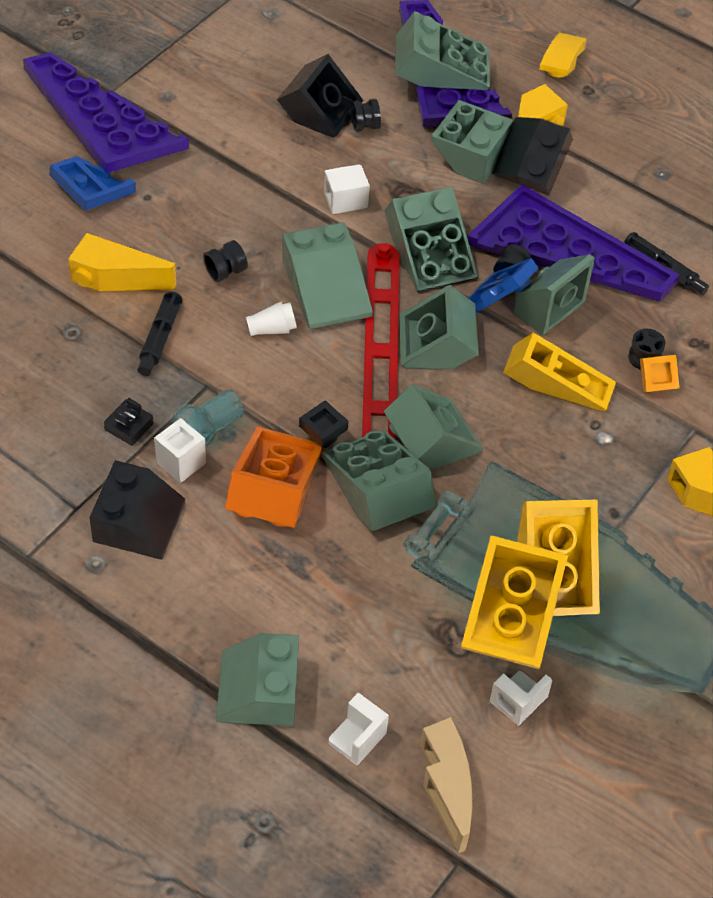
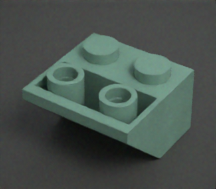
M458 100L432 134L431 141L457 174L485 184L495 168L514 120Z

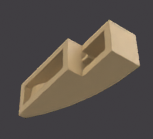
M450 717L427 726L422 730L420 748L430 765L426 767L423 786L457 852L461 853L466 850L470 834L472 782L469 763L461 737Z

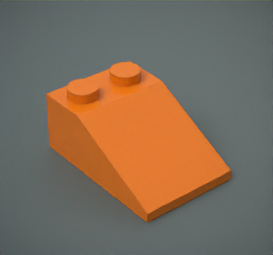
M257 426L232 471L225 510L233 511L242 517H255L270 521L275 526L295 528L303 510L323 447L315 441Z

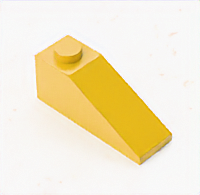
M89 233L85 234L68 258L71 281L82 287H89L97 291L174 290L176 287L175 263Z
M534 332L513 345L503 371L504 374L531 390L602 412L607 410L616 381Z

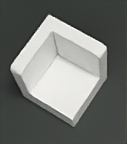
M361 165L325 170L324 195L332 214L366 209L368 207L370 185Z
M180 418L154 437L157 464L179 483H182L206 464L205 438L183 419Z
M518 671L511 679L503 674L493 683L489 702L519 726L548 697L553 679L545 675L536 683L522 671Z
M357 693L348 703L347 718L329 737L328 743L358 766L387 734L389 715L360 693Z

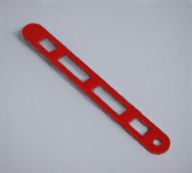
M386 243L372 246L367 255L366 289L373 316L365 318L362 438L371 432V415L386 416L384 410L397 399L399 252L394 246ZM375 271L391 272V289L375 288ZM374 303L390 304V343H373ZM373 358L389 359L388 401L372 400ZM388 419V434H390L397 441V437L392 433V431L389 428V425L391 423Z

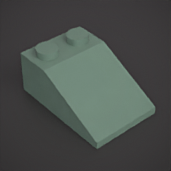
M345 222L282 234V262L309 329L373 316L355 245Z

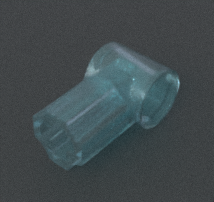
M226 389L197 407L193 404L182 406L175 412L170 424L172 425L180 418L183 419L205 438L206 447L214 439L218 430L244 415V407L239 396L232 389L230 391Z

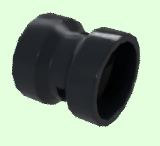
M235 240L225 243L220 250L212 249L203 254L206 270L215 282L225 280L230 273H240L248 267L246 255L240 244Z

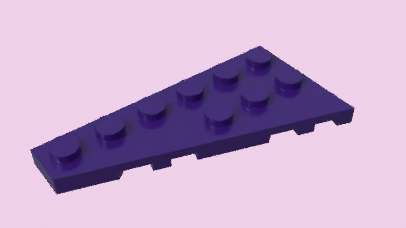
M429 0L400 1L399 12L402 27L414 11L424 16H429L443 25V19ZM414 84L422 127H438L458 100L512 119L510 110L501 105L499 95L495 90L491 91L490 88L488 90L423 87Z
M49 52L23 59V69L106 173L189 149L188 138L182 134L175 136L168 131L169 126L161 121L158 123L151 121L145 117V111L112 90L105 92L99 88V82L91 77L88 79L81 77L76 73L75 67L53 53Z
M523 184L467 235L469 246L500 254L503 248L510 244L522 246L531 254L535 264L544 268L551 267L560 259L590 254L595 257L590 278L591 282L659 302L678 283L680 276L678 273Z

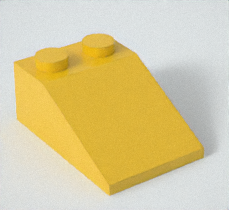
M597 500L523 501L517 542L568 555L553 616L600 614Z
M491 535L461 648L540 669L568 555Z

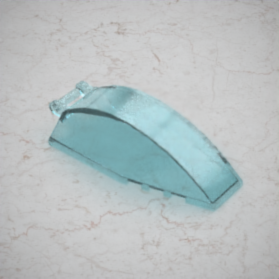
M491 461L469 501L450 491H444L438 498L439 505L415 535L408 536L403 546L410 555L417 558L411 564L412 568L472 604L490 536L517 542L523 501L564 499ZM449 514L457 516L436 545L429 543V540ZM598 518L600 614L553 616L544 651L583 669L622 682L667 691L703 694L713 679V608L704 601L696 602L682 590L684 584L675 576L669 579L654 566L656 560L648 553L642 556L627 543V535Z

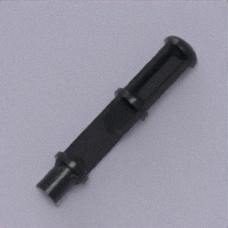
M632 232L626 237L625 244L680 275L678 283L684 286L685 289H692L701 296L709 289V285L700 279L698 273L693 272L666 254L665 251L660 250L639 236L638 233Z
M168 291L164 294L144 347L140 352L139 358L141 361L137 371L143 376H149L153 366L159 363L161 353L183 302L181 295L177 292Z

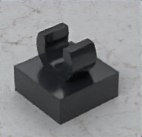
M128 398L104 421V429L133 446L154 424L153 415L143 410L141 404Z
M326 400L299 418V427L325 449L336 442L338 436L348 430L349 421Z

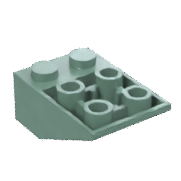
M414 11L396 34L395 75L423 87L488 90L490 88L489 48L480 41H474L460 34L457 30L448 28L436 22L433 18Z
M453 187L392 199L385 209V215L392 240L417 292L478 278Z
M385 430L371 431L363 438L352 442L336 444L333 449L322 452L323 459L355 514L372 532L436 507L431 470Z

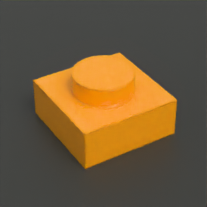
M676 355L640 358L643 392L680 388Z

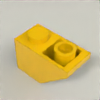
M544 84L522 94L518 117L541 118L564 127L568 104Z
M707 447L674 458L666 480L682 505L713 516L712 449Z

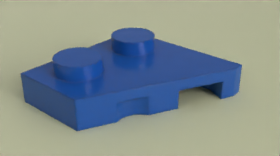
M77 156L50 165L49 175L84 211L135 193L136 182L128 178L123 183L112 178L111 172L106 173L101 166L92 165L89 161Z
M532 258L494 272L468 299L475 303L477 313L511 292L518 293L525 289L531 283L529 278L539 268Z

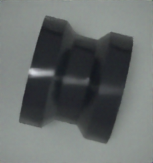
M369 99L367 103L351 102V121L355 132L362 131L365 127L380 129L381 113L377 99Z
M516 244L507 245L501 251L500 259L496 261L493 272L532 258L531 254L522 246Z
M649 328L638 330L633 335L632 346L628 354L629 362L632 366L641 370L640 358L662 356L666 344L664 336L660 332Z

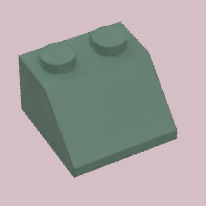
M589 254L558 260L551 267L542 269L537 278L531 281L525 289L515 294L514 315L542 336L585 303L595 257Z
M450 284L399 314L401 365L404 368L454 369L479 355L475 303Z
M411 384L384 410L391 423L389 428L392 433L401 439L406 449L427 467L437 469L478 454L483 449L452 399Z
M259 633L222 650L216 722L294 726L299 635Z

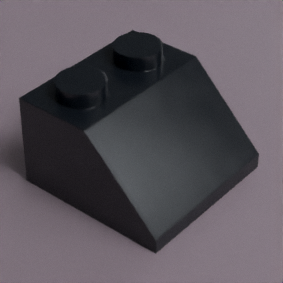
M329 54L306 64L277 99L296 124L332 138L338 135L351 118V102L359 101L362 103L364 101Z
M515 117L492 174L550 195L573 140L570 129L541 118Z
M115 460L89 517L92 540L98 544L162 560L185 505V498L150 469Z

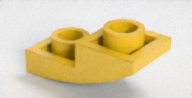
M559 32L549 45L540 63L539 70L547 71L548 75L561 78L568 76L575 69L577 57L585 50L587 38Z

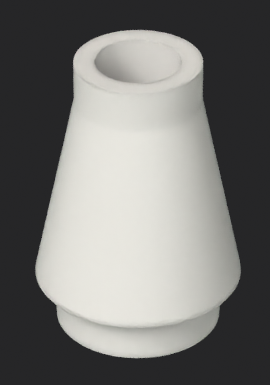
M282 301L254 315L246 317L251 336L289 333V330L297 328L290 302L282 304Z

